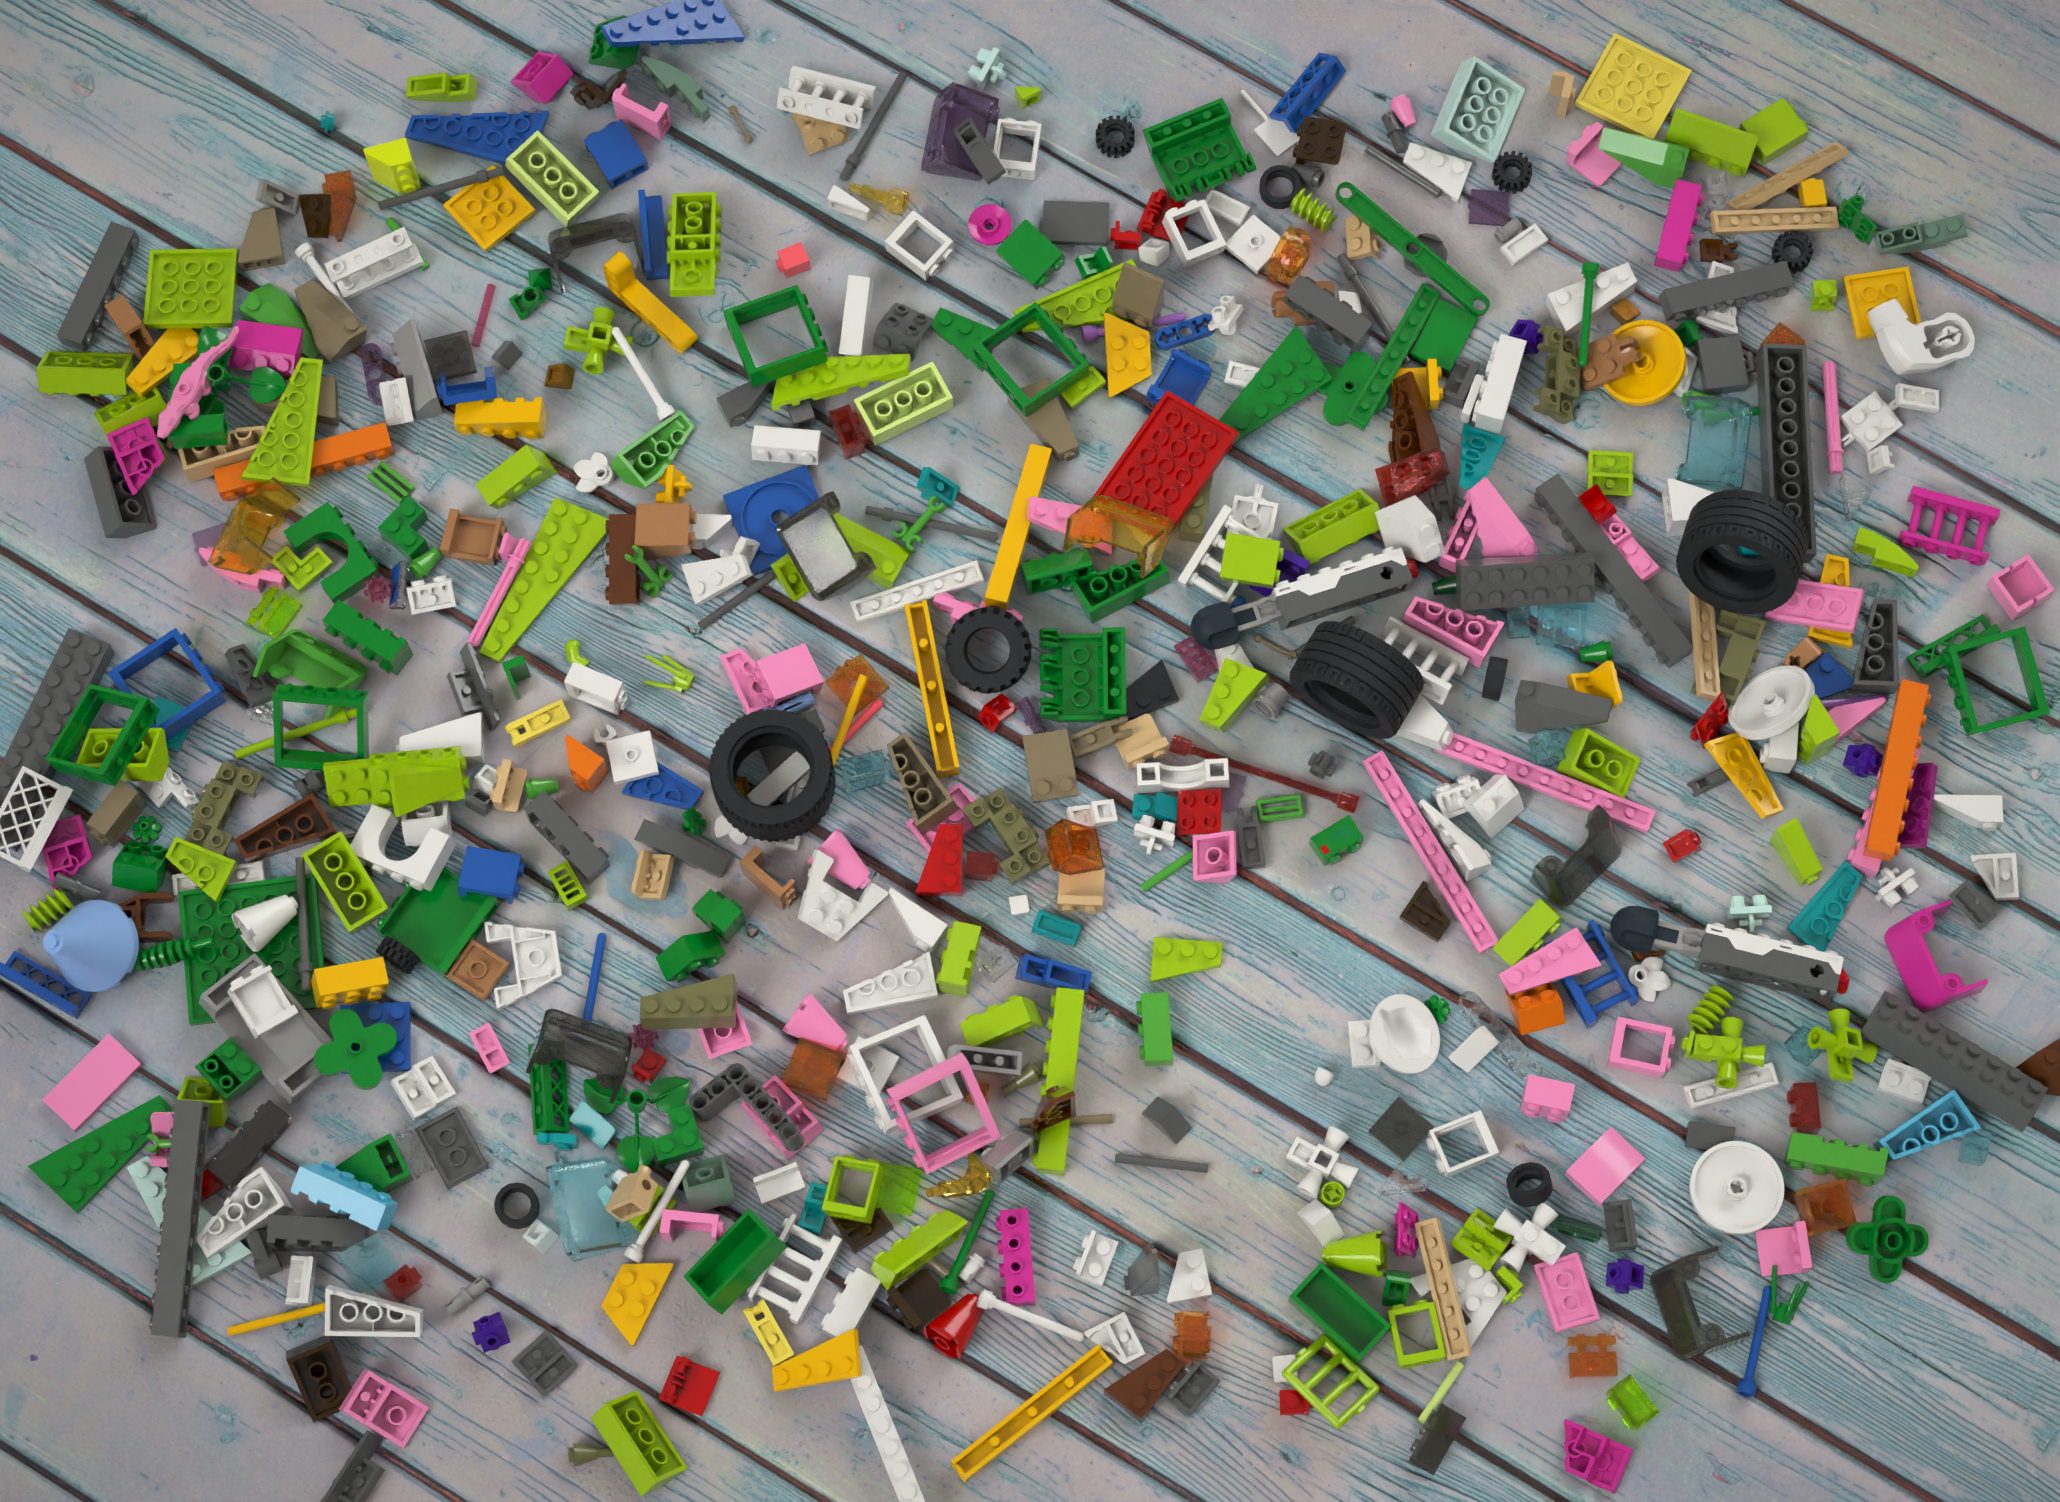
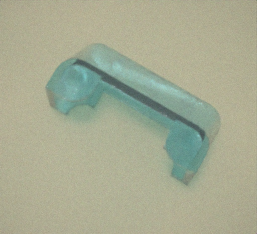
M1687 395V399L1683 404V413L1691 421L1686 463H1681L1676 468L1675 479L1700 488L1742 490L1752 417L1750 404L1735 397Z
M603 1156L546 1167L562 1242L567 1256L572 1261L577 1262L628 1247L627 1240H630V1234L627 1226L623 1227L616 1217L605 1210L613 1195L610 1178L611 1173H614V1167L611 1159L608 1160Z

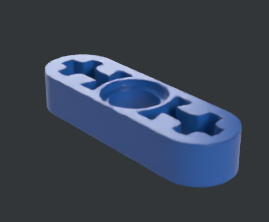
M1203 314L1158 330L1155 335L1156 346L1160 350L1167 351L1211 336L1216 329L1209 331V329L1203 326V322L1206 321L1209 324L1212 320V315ZM1186 327L1191 329L1192 334L1189 337H1183L1179 331ZM1174 331L1176 332L1177 340H1175V336L1173 337ZM1165 335L1166 338H1169V342L1161 341L1162 336Z

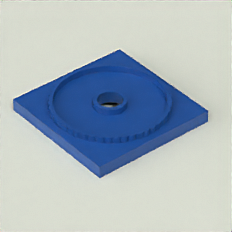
M806 465L723 495L738 537H746L760 543L750 565L754 576L772 570L770 565L787 553L791 554L795 561L817 553L812 550V544L822 524L827 519V515ZM777 512H784L788 515L787 521L782 525L773 523L771 519Z

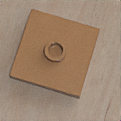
M472 939L446 977L485 1002L511 964Z

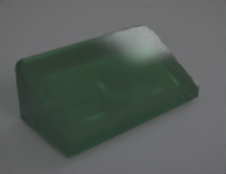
M1558 1214L1554 1222L1553 1231L1598 1244L1602 1228Z

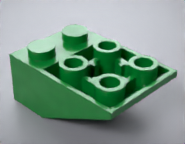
M391 1133L368 1144L336 1166V1169L341 1172L345 1171L355 1176L354 1179L359 1182L371 1184L373 1186L372 1189L377 1192L389 1193L414 1180Z

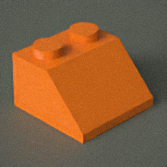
M567 734L565 742L572 779L575 781L574 785L583 792L588 790L593 794L609 773L605 760Z

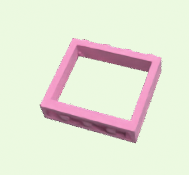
M963 1053L887 1089L890 1098L886 1101L891 1111L897 1112L898 1117L895 1118V1121L900 1131L905 1130L907 1136L904 1137V1141L908 1149H913L916 1154L912 1156L917 1168L922 1167L926 1175L1001 1138L970 1064ZM960 1070L984 1127L925 1156L900 1100Z

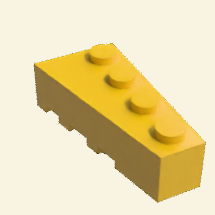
M534 397V401L529 402L525 401V398H516L515 402H508L503 398H495L492 402L478 400L458 403L455 408L454 427L456 432L462 435L478 433L486 437L503 435L506 438H516V436H521L529 440H537L545 436L547 411L542 397Z

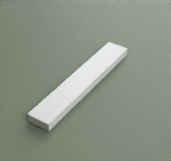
M976 560L852 601L850 605L858 625L905 609L904 604L909 603V605L922 603L923 600H933L936 593L952 594L985 582Z

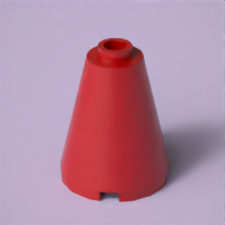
M975 1293L973 1295H965L924 1327L925 1337L928 1340L932 1338L936 1342L933 1346L944 1355L955 1359L957 1356L960 1359L963 1356L985 1309L977 1307L979 1295Z

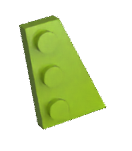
M178 837L174 838L165 855L168 861L217 904L238 864L233 859Z
M1154 937L1150 984L1167 978L1172 979L1184 974L1198 973L1221 967L1223 943Z

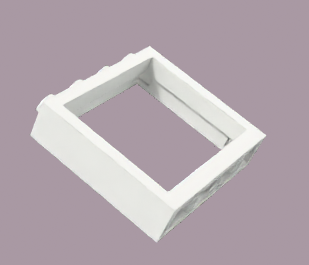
M925 1015L850 1045L848 1048V1054L846 1055L849 1061L848 1064L850 1067H854L857 1073L855 1075L857 1084L860 1088H864L867 1095L865 1096L866 1103L869 1109L873 1108L876 1117H874L875 1123L879 1126L880 1130L883 1129L885 1135L898 1130L899 1127L895 1119H890L860 1052L916 1029L933 1066L946 1061ZM953 1074L940 1080L947 1097L907 1113L910 1124L961 1104L964 1097Z

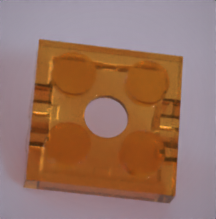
M861 653L852 660L847 659L842 667L839 665L835 674L826 680L829 688L847 707L853 693L851 688L852 682L858 680L860 674L868 677L854 716L889 689V685Z

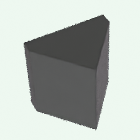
M505 340L492 355V359L509 370L520 358L522 352L512 341Z
M478 789L471 792L465 798L466 807L486 817L493 805L490 796Z

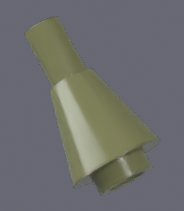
M1028 1062L1022 1068L1021 1075L1015 1076L1013 1081L1003 1086L1001 1090L1007 1096L1017 1088L1020 1089L1040 1082L1041 1079L1039 1077L1043 1074L1035 1063L1031 1065Z
M573 1443L572 1448H568L569 1462H573L574 1467L600 1457L613 1456L610 1447L597 1448Z

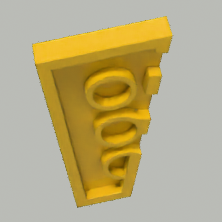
M192 328L167 329L126 378V384L142 398L170 377V373H173V364L189 363L198 356L197 344L199 335Z
M851 1329L772 1367L774 1391L782 1392L862 1377L858 1330Z

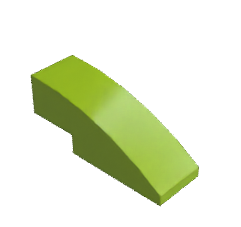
M447 72L413 76L407 79L406 97L408 99L434 102L476 100L477 80L470 73L450 76Z
M1862 527L1858 528L1852 545V551L1872 556L1871 565L1915 577L1919 566L1905 551L1873 531Z

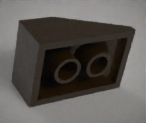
M324 1335L286 1351V1360L313 1422L339 1412V1408L352 1389L332 1336Z

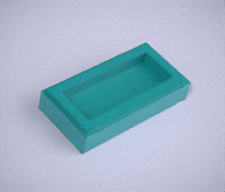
M1039 909L1031 931L1032 933L1075 948L1082 924Z

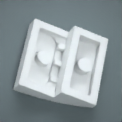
M433 1056L413 1065L411 1070L391 1080V1085L414 1121L456 1095Z

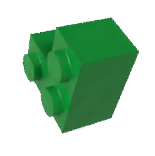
M408 496L378 527L379 532L388 543L410 562L429 549L426 540L416 532L428 520L427 514L419 504Z
M711 888L692 907L693 914L712 931L715 930L716 934L726 943L746 924L745 914L741 911L743 909L742 906L734 899L732 901L728 900L720 891L715 893Z
M715 930L681 936L659 954L656 960L667 982L675 980L682 982L690 977L689 974L692 971L705 966L712 968L718 965L719 960L726 953Z
M690 1104L668 1110L667 1115L672 1133L652 1139V1147L659 1168L704 1154V1147Z

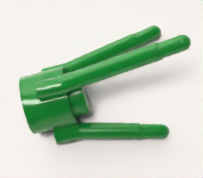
M1776 1265L1772 1266L1771 1306L1769 1313L1773 1314L1772 1320L1790 1325L1809 1286V1282L1806 1281L1799 1294L1800 1284L1797 1283L1789 1303L1779 1302V1305L1776 1306Z

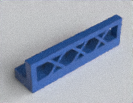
M1318 53L1270 112L1269 116L1271 119L1284 122L1291 133H1297L1299 124H1303L1304 116H1311L1346 72L1338 57ZM1322 61H1325L1323 65L1318 67ZM1288 108L1283 114H1280L1282 110Z
M645 189L638 190L644 269L647 281L669 279L662 196L646 197Z
M16 951L12 953L6 964L0 962V975L75 1019H78L92 997L91 994L74 987L65 979ZM16 959L24 962L25 971L17 972L11 968ZM38 971L42 972L44 982H34L31 980L30 974ZM59 982L62 984L64 992L55 994L50 991L49 985ZM78 993L83 996L78 1007L69 1002V995Z

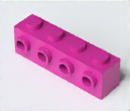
M1676 179L1654 266L1680 272L1681 266L1687 264L1689 252H1685L1687 245L1691 246L1694 233L1690 232L1691 226H1696L1699 213H1695L1697 206L1701 207L1704 196V194L1700 193L1702 185Z
M1028 1208L999 1210L1000 1217L995 1218L996 1232L1001 1231L1002 1240L997 1241L998 1255L1003 1254L1004 1263L999 1264L1000 1278H1005L1006 1286L1001 1287L1002 1301H1007V1303L1016 1307L1035 1305Z

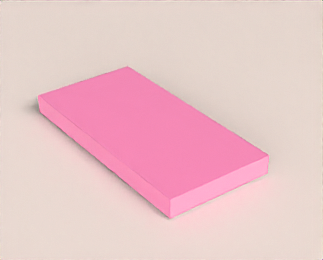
M1798 580L1792 597L1784 605L1766 612L1765 619L1854 634L1864 597V590Z
M108 1033L42 1100L77 1132L142 1064Z

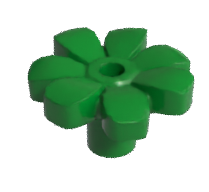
M690 807L687 811L683 812L682 817L686 821L682 824V829L685 832L690 830L693 835L697 833L703 834L707 822L705 819H701L702 815L700 812H696L694 807Z
M140 816L138 819L140 823L135 822L132 825V829L136 831L133 833V836L136 840L141 839L143 844H149L150 838L154 841L158 839L159 835L156 832H160L162 827L159 823H156L157 819L154 816H149L148 820L145 816Z
M1433 995L1430 999L1425 1000L1424 1005L1430 1010L1436 1023H1445L1448 1020L1447 1015L1451 1013L1449 1003L1444 998L1439 999L1437 995Z

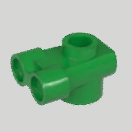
M540 286L527 287L521 295L515 294L509 298L521 321L530 316L529 313L547 300Z

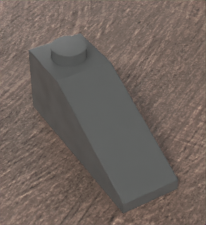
M776 380L753 388L749 381L717 397L718 407L730 428L735 425L740 426L753 415L775 386Z

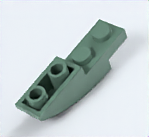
M646 56L641 58L642 72L648 79L652 78L656 82L655 86L662 94L665 92L669 98L675 94L681 103L685 102L689 106L690 113L695 118L699 117L703 123L710 118L709 108L701 100L703 98L702 88L692 78L666 62Z
M1960 214L1920 225L1918 222L1875 232V237L1880 254H1900L1946 246V242L1966 238L1967 231L1963 216Z

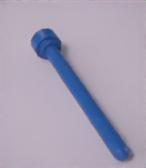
M605 933L597 935L583 1019L579 1026L576 1027L575 1037L581 1040H593L595 1030L591 1022L606 942Z
M1765 1286L1763 1289L1744 1378H1741V1382H1738L1736 1393L1747 1397H1754L1757 1386L1753 1379L1771 1301V1286Z

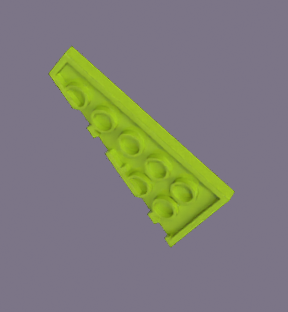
M1133 259L1126 261L1136 267ZM1124 263L1013 310L1014 316L1036 302L1043 310L1048 311L1053 323H1058L1061 328L1104 324V313L1111 314L1124 321H1131L1133 319L1120 317L1112 310V301ZM1034 321L1023 328L1022 332L1040 331L1042 329Z
M910 354L827 357L828 362L777 379L771 403L772 410H780V406L792 404V406L800 405V401L809 398L819 400L848 392V388L858 385L860 388L868 386L869 382L877 380L886 382L909 376L911 356Z
M300 358L260 438V442L241 476V480L309 487L323 360Z

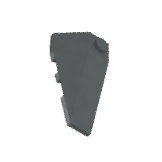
M1520 680L1515 698L1516 731L1543 734L1549 730H1566V727L1578 725L1583 727L1606 723L1609 719L1613 700L1542 682Z

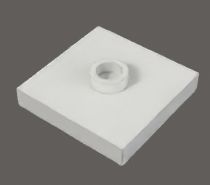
M1252 215L1226 242L1225 248L1258 274L1286 245V241L1255 215Z
M650 730L606 741L615 785L659 774Z
M858 1036L855 1043H858L865 1039ZM875 1045L861 1051L860 1054L880 1095L900 1058ZM846 1058L837 1078L865 1092L864 1088L858 1086L855 1078L857 1073L854 1067L849 1066V1061Z

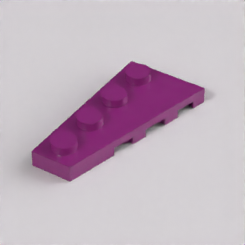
M1917 763L1914 770L1912 789L1907 791L1906 799H1909L1908 809L1906 813H1902L1901 820L1905 821L1902 834L1898 833L1897 841L1900 842V849L1926 848L1938 771V766L1933 763Z

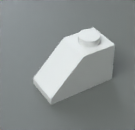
M697 514V522L693 524L692 531L695 532L696 543L692 545V549L710 547L733 527L732 516Z

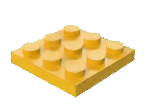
M492 165L486 171L495 169L496 167ZM504 176L489 179V182L483 184L478 182L468 185L443 204L444 209L485 253L536 213L533 206Z
M1909 267L1843 276V286L1856 340L1877 337L1870 326L1867 312L1892 299L1898 300L1908 315L1907 320L1914 325L1921 323Z

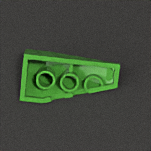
M1603 127L1598 149L1656 185L1674 188L1676 179L1681 180L1689 153L1688 146Z
M268 283L253 290L239 307L241 315L246 321L302 328V356L316 359L321 355L316 349L313 335L307 326L306 318L284 292Z
M680 409L617 453L610 467L624 483L646 489L661 478L667 469V465L671 463L695 426Z

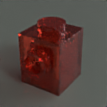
M967 851L965 879L992 882L993 875L998 873L999 861H995V856L992 853Z
M405 1264L383 1282L396 1299L402 1303L423 1286L419 1281L423 1277L415 1267L410 1269Z

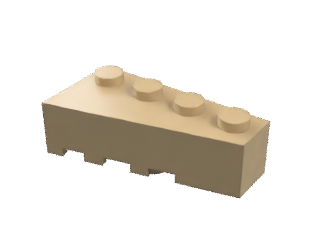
M265 426L242 427L228 431V444L178 449L183 470L189 482L214 476L213 469L249 460L260 442Z

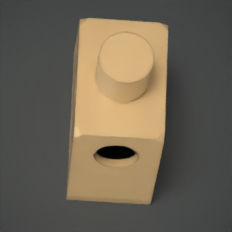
M641 1165L637 1172L623 1177L606 1205L605 1210L621 1222L647 1213L658 1186L657 1182L650 1178L652 1170L647 1166Z

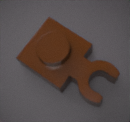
M1702 238L1699 241L1700 262L1712 263L1716 261L1722 263L1724 257L1728 261H1735L1739 257V255L1730 252V249L1735 250L1738 247L1737 243H1729L1727 246H1724L1723 239Z

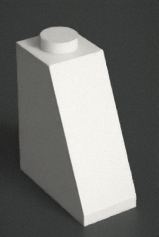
M1419 694L1396 735L1444 751L1446 745H1449L1452 741L1453 731L1449 723Z

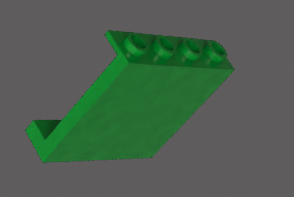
M444 867L431 891L426 889L419 891L411 887L410 883L407 882L404 887V893L393 901L389 914L387 916L384 915L380 919L377 931L383 938L387 935L401 942L419 956L420 962L447 978L446 975L470 941L472 939L476 940L485 927L484 922H488L500 903L496 897L468 892L467 897L458 896L460 877Z

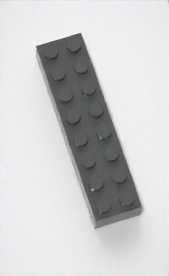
M1884 991L1861 1029L1863 1037L1948 1088L1954 1089L1958 1094L2021 1132L2024 1131L2035 1115L2048 1090L2039 1081L2032 1079L2019 1069L2012 1067L1999 1057L1992 1055L1979 1045L1972 1043L1957 1032L1952 1031L1937 1020L1932 1019L1887 991Z

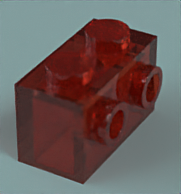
M850 405L828 411L830 423L844 459L866 453L865 444H868L864 431L860 432L858 425H860L856 412H852Z
M1793 1083L1789 1091H1787V1103L1791 1105V1113L1789 1114L1790 1127H1793V1132L1817 1134L1821 1129L1817 1083Z

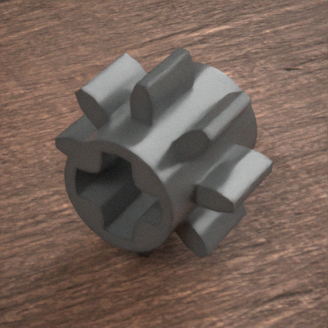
M1320 751L1318 755L1313 753L1308 761V765L1311 766L1309 772L1320 779H1324L1326 775L1331 777L1337 766L1333 763L1335 758L1325 751Z

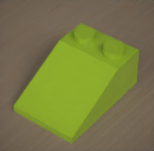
M1588 728L1573 729L1557 770L1572 779L1625 798L1641 759Z

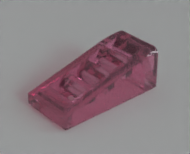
M1192 635L1174 645L1176 652L1197 684L1217 672V667L1211 658L1195 642ZM1188 644H1193V647H1191L1190 649L1186 651L1182 650V648L1187 646ZM1197 650V654L1190 658L1187 657L1188 654ZM1200 657L1203 659L1194 665L1192 663L1194 660ZM1203 664H1206L1207 667L1201 669L1200 671L1197 670L1198 667L1202 666Z

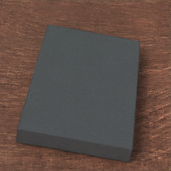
M1044 200L1042 234L1053 244L1107 246L1109 203Z
M457 1106L415 1128L448 1190L489 1168Z

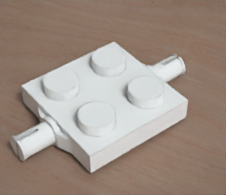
M1874 391L1843 414L1839 419L1846 426L1848 434L1841 439L1842 446L1845 448L1855 441L1861 444L1868 453L1899 430L1903 424L1894 413V410L1898 408L1894 405L1895 399L1887 404Z
M1255 484L1253 496L1235 495L1232 506L1234 520L1263 536L1266 530L1271 531L1272 535L1279 503L1269 502L1262 498L1264 486L1260 485L1258 493L1259 484ZM1230 527L1227 529V533L1240 534Z

